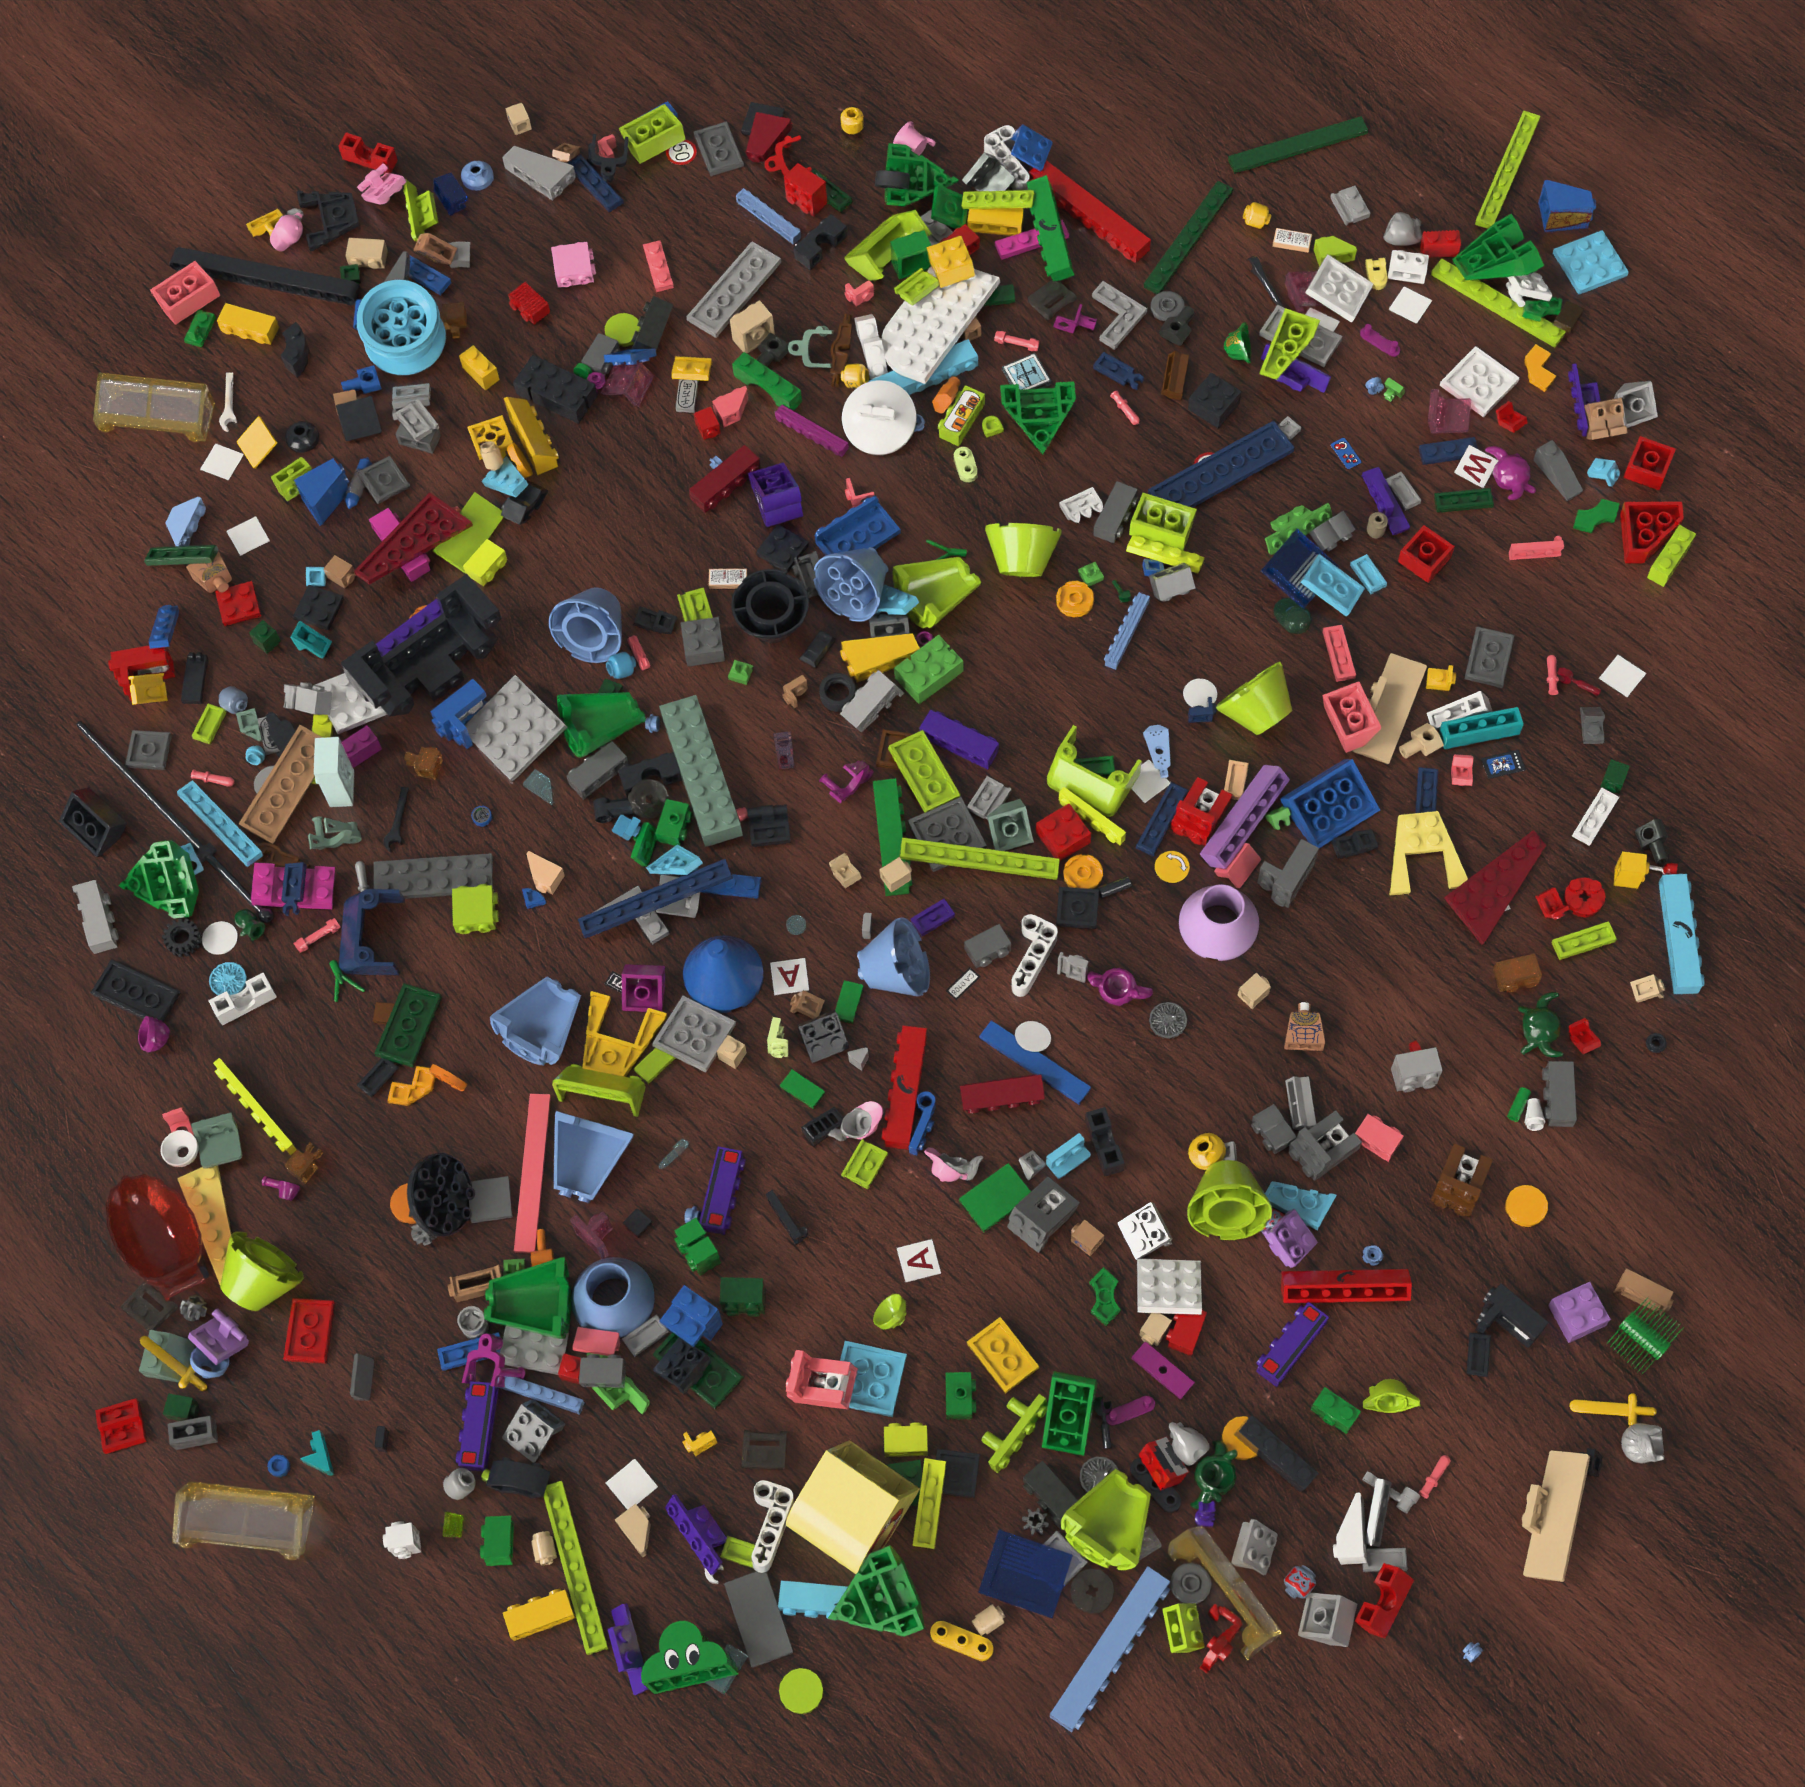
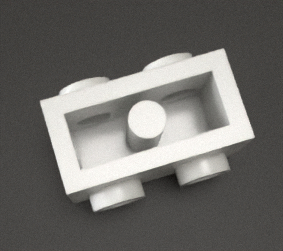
M1392 250L1387 279L1424 284L1429 255Z
M400 1521L392 1523L390 1527H385L386 1534H383L384 1547H388V1551L395 1557L406 1559L410 1558L411 1554L421 1552L419 1531L412 1523L404 1524V1522Z

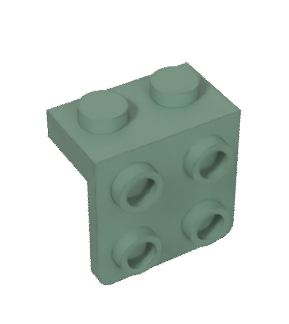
M232 1113L191 1123L192 1131L198 1141L200 1161L204 1169L242 1158L239 1130Z

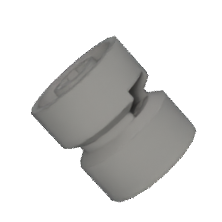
M468 1306L459 1313L457 1323L468 1339L480 1338L483 1334H487L489 1323L487 1320L485 1321L484 1313L478 1307Z

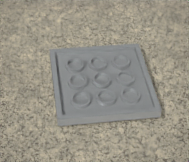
M516 675L465 724L471 741L512 782L567 728Z

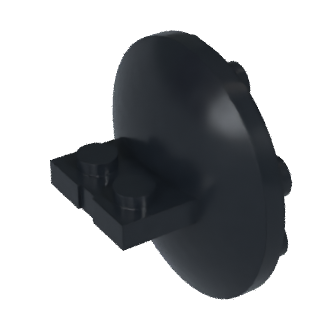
M446 1153L429 1154L416 1163L409 1176L407 1185L409 1217L413 1218L422 1230L433 1236H449L460 1231L472 1215L469 1200L475 1197V1190L472 1188L470 1176L463 1163L452 1155Z

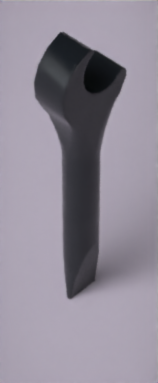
M1254 255L1247 258L1252 265L1251 272L1261 281L1273 302L1283 307L1278 294L1266 277L1258 257Z
M401 787L393 826L383 841L386 850L390 853L392 852L390 849L392 843L398 842L401 845L403 844L401 839V823L409 791L408 787Z

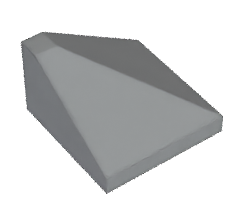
M1033 1150L1019 1158L1023 1172L1028 1180L1032 1179L1046 1166V1163Z

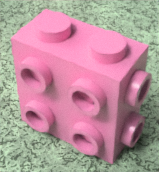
M587 242L551 247L558 288L594 282L593 275L596 274L595 264H591L594 256L592 249L588 248Z

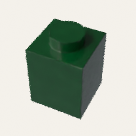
M264 620L249 632L254 644L266 654L281 642L276 630Z
M1611 759L1600 787L1611 793L1619 794L1630 766Z
M168 1393L163 1411L165 1417L177 1421L190 1420L197 1417L199 1405L194 1398Z

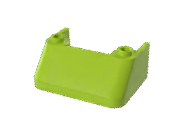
M916 210L895 214L876 228L849 252L844 259L867 280L876 281L884 277L882 274L883 267L891 261L890 241L925 230L927 236H930L932 233Z
M1073 725L1057 750L1047 775V784L1057 792H1060L1063 787L1067 788L1103 816L1111 817L1116 814L1141 773L1142 761L1138 759L1129 774L1117 770L1112 772L1108 779L1101 777L1074 762L1077 750L1073 744L1076 741L1077 727Z

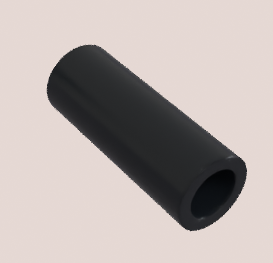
M1126 876L1102 885L1098 889L1101 898L1131 888L1132 885L1129 877Z

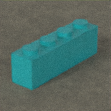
M1515 707L1444 721L1441 724L1439 734L1444 744L1443 748L1449 749L1519 735L1523 727V721L1519 708Z

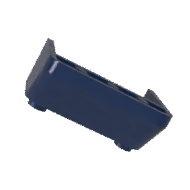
M367 889L349 897L345 901L339 966L344 973L350 975H399V970L393 962H374V952L369 947L362 946L365 909H373L378 903H405V898L400 890Z

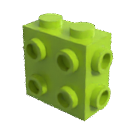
M480 884L477 887L459 886L452 889L453 927L456 933L469 934L472 931L485 933L490 930H496V922H499L498 910H495V904H498V893L494 892L492 885Z

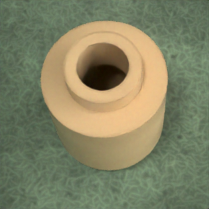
M493 441L483 443L480 446V453L485 467L492 471L500 469L504 461L498 445Z
M549 1531L534 1534L531 1542L535 1562L540 1563L541 1566L552 1564L553 1559L557 1558L553 1537L550 1536Z
M992 1604L977 1614L972 1623L981 1636L985 1633L988 1635L1004 1624L1003 1618L1005 1615L999 1606L994 1607Z

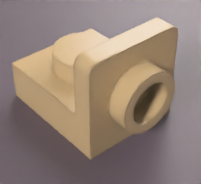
M1654 974L1630 982L1637 1002L1657 996L1659 998L1664 997L1662 992L1665 991L1663 981Z

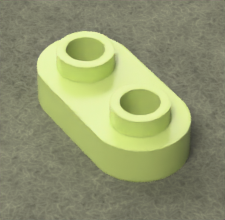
M967 447L956 449L954 452V462L960 479L964 482L974 481L977 478L978 471L972 451Z

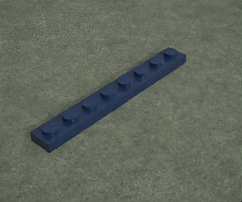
M723 859L688 875L681 876L578 918L583 936L586 939L731 880L733 877L726 859Z

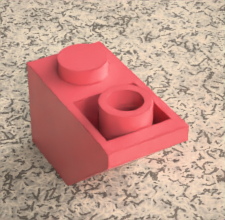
M746 386L736 388L731 393L719 396L712 401L714 412L723 427L741 419L748 401Z

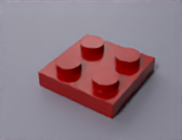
M252 581L228 587L225 592L215 591L224 626L261 617Z

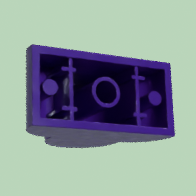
M784 462L748 473L766 527L803 517L799 486Z

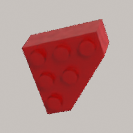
M1624 502L1620 518L1625 563H1645L1672 537L1684 519L1682 502Z

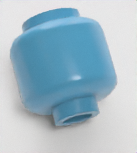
M627 652L611 655L608 662H606L608 674L615 679L632 675L634 667H636L634 657L630 656Z

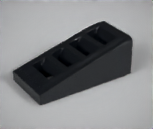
M833 1107L801 1127V1130L813 1147H815L829 1136L828 1134L831 1130L841 1128L843 1117ZM834 1115L839 1122L835 1124L830 1116ZM827 1119L832 1126L828 1127L824 1120ZM821 1124L825 1130L822 1132L817 1125ZM814 1128L818 1135L815 1136L811 1130Z

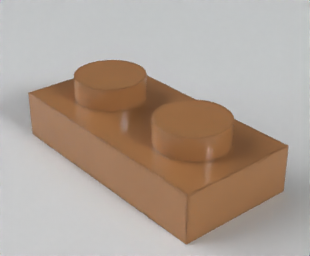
M563 143L553 149L552 157L558 158L557 160L561 162H568L580 154L581 147Z

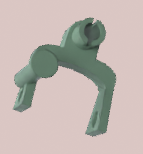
M818 326L816 330L808 329L803 335V340H794L789 343L788 351L792 355L802 356L805 366L831 368L832 364L812 363L809 356V343L813 334H819L823 337L828 334L834 335V331L829 330L828 327ZM795 345L799 346L797 351L793 349Z
M323 817L312 818L316 835H308L310 849L336 848L343 843L354 844L362 840L357 822L343 823L324 818L326 833L340 832L335 837L327 839L324 838Z

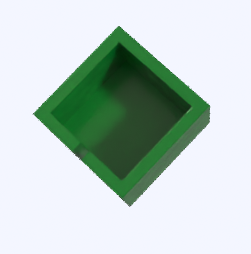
M925 230L890 241L891 263L899 279L911 276L920 268L926 271L931 267L927 247L931 246Z
M697 1218L674 1230L677 1236L674 1238L676 1246L682 1255L686 1254L685 1258L692 1272L697 1271L699 1276L721 1264L718 1251L709 1237L705 1238L706 1232Z

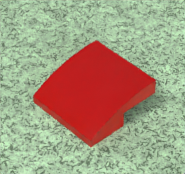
M137 1398L95 1410L97 1428L100 1431L102 1450L105 1454L147 1442Z

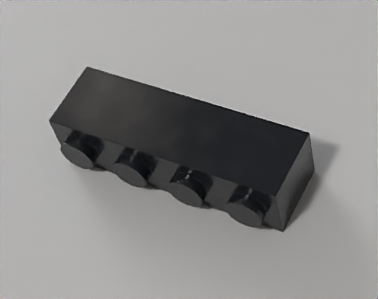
M1253 1415L1248 1417L1234 1433L1239 1440L1299 1492L1305 1490L1317 1476L1318 1472Z

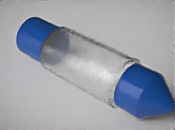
M368 457L360 459L351 479L345 498L348 508L358 504L364 491L365 484L358 476V471L372 465Z

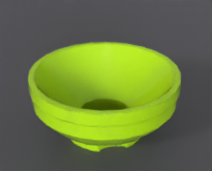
M899 1294L887 1297L878 1306L874 1314V1324L881 1329H891L901 1325L905 1320L906 1301Z

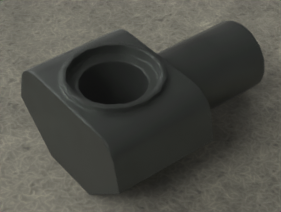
M1184 306L1177 317H1168L1159 330L1160 336L1181 346L1192 330L1188 323L1194 316L1195 311L1189 306Z
M769 333L758 346L762 353L756 360L766 367L772 361L780 362L788 353L789 344L773 333Z
M1661 819L1652 820L1635 830L1641 849H1651L1656 864H1663L1670 859L1664 846L1668 834Z

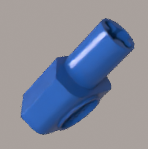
M374 365L357 370V378L341 382L344 392L363 390V393L367 394L382 389Z

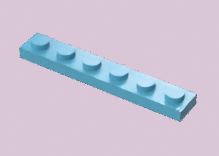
M193 780L177 791L178 796L247 867L263 856L262 851Z

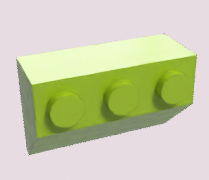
M665 104L619 128L624 140L625 137H628V148L640 164L686 140L681 122Z
M1142 493L1131 520L1129 535L1140 536L1150 541L1160 542L1163 545L1184 550L1197 509Z

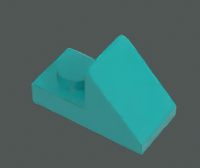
M301 621L298 622L290 637L298 650L307 649L319 658L325 656L332 643L331 640Z
M320 1430L312 1432L313 1439L310 1440L312 1451L316 1453L300 1459L305 1464L332 1476L334 1472L324 1434Z

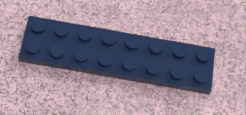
M1272 421L1148 489V494L1193 508L1293 453L1295 448L1278 425Z

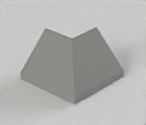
M1651 381L1624 383L1616 392L1614 399L1622 398L1623 419L1626 428L1658 417Z

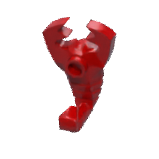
M1214 1604L1209 1609L1208 1615L1215 1621H1218L1219 1616L1222 1615L1233 1625L1218 1638L1214 1635L1207 1644L1210 1650L1204 1658L1203 1664L1199 1667L1206 1674L1218 1659L1223 1662L1226 1660L1234 1648L1230 1645V1642L1243 1625L1241 1619L1225 1606L1217 1607V1604Z

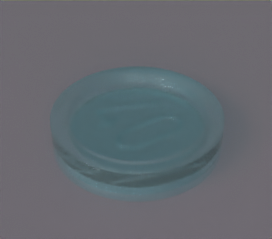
M800 915L789 917L786 922L788 932L793 935L803 933L806 929L805 919Z

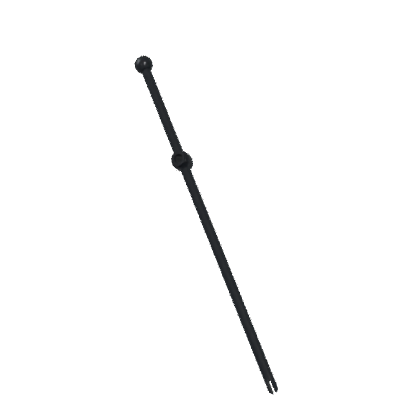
M78 721L76 725L82 733L198 851L196 855L201 863L208 861L258 912L259 920L263 923H269L274 917L273 911L270 908L252 905L251 894L213 856L217 852L215 847L210 842L202 845L82 721Z

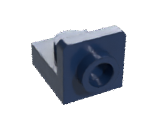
M1212 697L1207 698V707L1198 705L1189 708V723L1212 722L1213 715H1216V703H1212Z

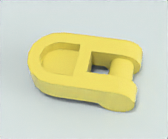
M1385 258L1373 261L1372 259H1366L1367 277L1373 283L1372 288L1375 290L1383 289L1387 285L1388 278ZM1379 267V270L1373 271V268Z

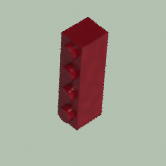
M743 445L689 489L690 499L705 513L710 509H714L718 502L730 496L734 489L745 483L749 478L748 473L760 470V459L746 445Z
M1041 1074L959 1085L963 1111L967 1110L968 1114L980 1112L979 1108L988 1107V1111L1000 1109V1105L1008 1104V1108L1019 1107L1021 1102H1028V1105L1040 1104V1100L1045 1099Z

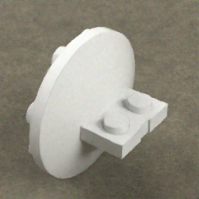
M882 380L871 381L855 389L845 402L842 412L843 428L850 442L859 450L872 455H886L902 448L911 438L917 419L916 409L909 394L899 385Z

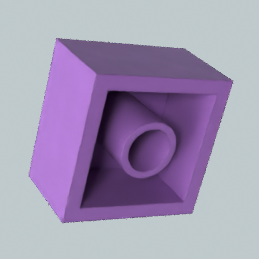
M1590 1282L1553 1298L1548 1305L1568 1343L1605 1327L1611 1320Z

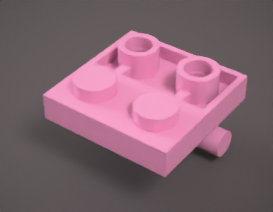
M383 163L376 170H372L357 187L363 192L370 185L371 187L361 196L365 201L381 205L387 203L392 194L399 192L403 188L402 185L406 183V180L403 176L385 173L380 177L388 169Z

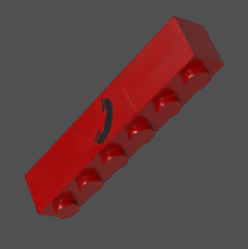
M902 1026V1032L897 1034V1044H900L899 1051H895L894 1063H897L896 1070H892L891 1082H894L893 1089H889L888 1101H891L890 1109L886 1108L885 1120L888 1121L887 1128L883 1127L882 1140H885V1147L909 1150L926 1047L927 1028Z
M1408 1269L1281 1271L1283 1303L1411 1301L1412 1282Z

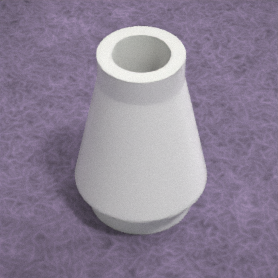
M1536 1098L1529 1099L1527 1101L1528 1106L1524 1123L1529 1130H1541L1544 1127L1545 1118L1540 1100Z

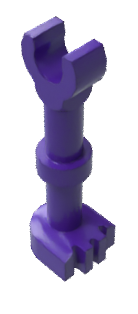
M1214 1501L1211 1503L1199 1502V1510L1195 1514V1522L1198 1526L1213 1527L1215 1513L1212 1512L1216 1511Z

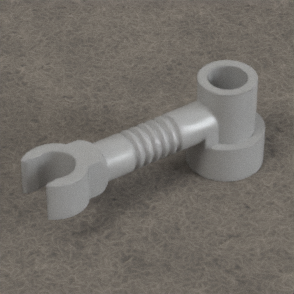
M1367 1471L1362 1480L1375 1487L1377 1477ZM1405 1487L1401 1494L1391 1488L1389 1497L1398 1502L1396 1507L1404 1513H1408L1412 1505L1416 1504L1421 1497L1417 1492L1408 1487Z

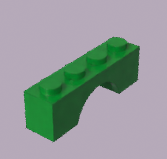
M743 352L732 364L734 377L746 385L753 383L763 388L773 398L777 406L780 407L782 404L794 411L802 403L801 390L747 353Z

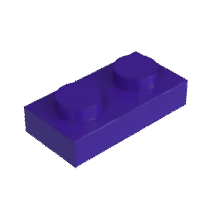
M942 899L912 917L911 923L920 936L923 937L954 918L955 913L945 899Z

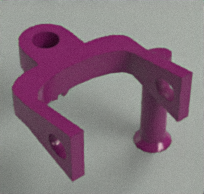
M864 761L844 765L843 768L853 776V779L846 788L841 789L827 776V773L820 778L819 782H823L832 791L829 794L841 803L848 796L854 794L860 784L866 782L872 776L873 770Z
M483 1334L479 1339L478 1350L468 1353L461 1383L470 1384V1381L476 1382V1361L484 1357L492 1359L496 1364L490 1386L505 1387V1377L523 1379L525 1370L522 1367L518 1369L504 1368L505 1356L496 1352V1350H500L503 1346L502 1338L493 1334Z

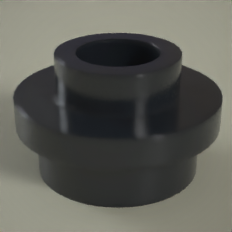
M1659 1033L1650 1034L1645 1042L1647 1049L1652 1053H1661L1667 1046L1665 1037ZM1652 1042H1658L1659 1046H1654Z

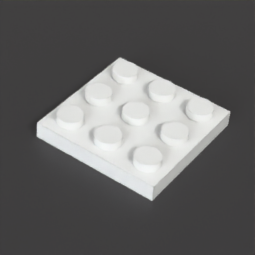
M1327 254L1305 293L1352 322L1371 290L1373 283Z
M1475 346L1440 382V386L1484 417L1518 383L1519 377Z
M345 673L316 684L324 686V690L332 692L330 715L328 717L337 734L387 715L381 706L375 709L370 701L366 702L348 681Z
M1137 1259L1138 1312L1201 1314L1200 1261Z

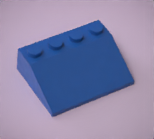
M1353 759L1340 761L1280 798L1283 806L1289 809L1291 814L1289 817L1310 844L1318 848L1380 811Z

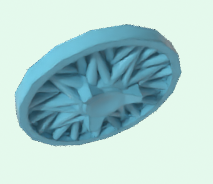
M225 962L213 969L209 984L211 990L217 996L226 991L228 994L233 995L243 991L246 986L247 976L245 970L239 964Z

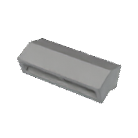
M1292 1077L1285 1081L1292 1126L1296 1130H1302L1305 1127L1309 1130L1316 1125L1309 1077Z

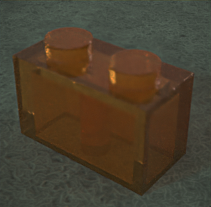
M1535 954L1496 962L1493 968L1500 992H1513L1523 986L1527 988L1534 987L1540 982L1542 977Z

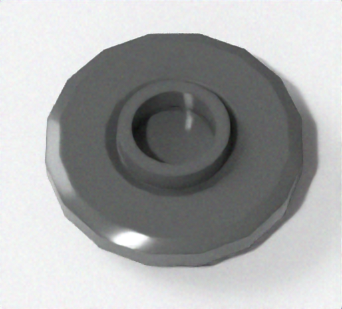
M1160 292L1151 301V312L1157 319L1166 321L1168 317H1177L1185 306L1184 300L1175 292Z
M1164 1002L1153 1008L1150 1013L1149 1023L1156 1035L1161 1038L1170 1039L1183 1033L1186 1028L1187 1017L1181 1006L1171 1002Z
M1106 1457L1089 1459L1080 1470L1082 1488L1088 1493L1114 1469L1118 1470L1117 1466Z
M1194 1563L1183 1564L1177 1567L1172 1574L1170 1581L1171 1591L1175 1598L1182 1603L1198 1604L1204 1601L1210 1593V1576L1200 1565Z

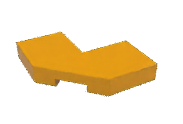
M1535 344L1525 356L1524 361L1528 370L1529 382L1545 392L1556 379V375L1542 367L1550 358L1551 353Z
M416 1066L412 1085L392 1082L387 1100L388 1103L409 1106L431 1092L436 1077L430 1074V1068Z

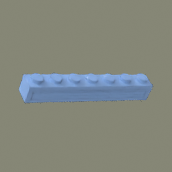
M743 188L736 195L737 203L794 245L801 239L799 228L786 221L782 215H778L774 209H770L766 203L761 202L750 191Z
M1139 592L1134 597L1133 605H1130L1129 613L1125 615L1124 623L1119 627V634L1115 635V642L1110 645L1109 654L1105 655V666L1117 669L1149 604L1150 596Z
M505 1377V1387H498L579 1415L585 1403L583 1399L516 1377Z

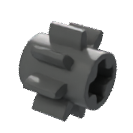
M417 1223L411 1227V1236L417 1244L423 1243L425 1246L431 1244L432 1240L437 1238L426 1233Z
M191 1295L188 1297V1300H182L180 1306L181 1314L188 1321H197L200 1316L205 1317L207 1303L204 1302L202 1297Z
M1037 1508L1036 1512L1028 1509L1029 1516L1022 1517V1521L1027 1522L1023 1529H1029L1031 1536L1035 1532H1039L1042 1535V1528L1049 1526V1523L1044 1522V1519L1047 1518V1513L1042 1515L1040 1508ZM1034 1518H1038L1039 1523L1036 1526L1032 1525Z

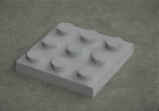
M682 996L653 1041V1047L703 1072H707L717 1056L718 1048L727 1035H730L736 1025V1021Z

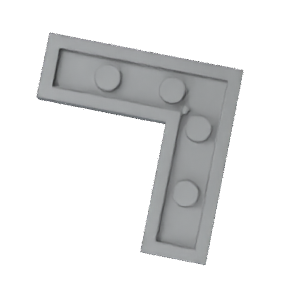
M1104 281L1092 293V298L1119 314L1100 336L1101 342L1115 350L1147 313V308Z
M637 886L598 910L640 894L642 891ZM655 911L635 918L652 945L669 935V931Z

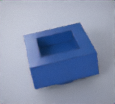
M1152 559L1143 560L1144 576L1164 570L1163 562Z

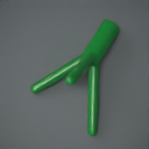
M926 540V543L947 551L946 554L936 560L946 559L949 556L966 557L967 549L948 548L931 540Z
M332 960L329 963L336 977L335 1002H338L339 983L343 984V979L361 992H365L363 987L342 973L337 960Z

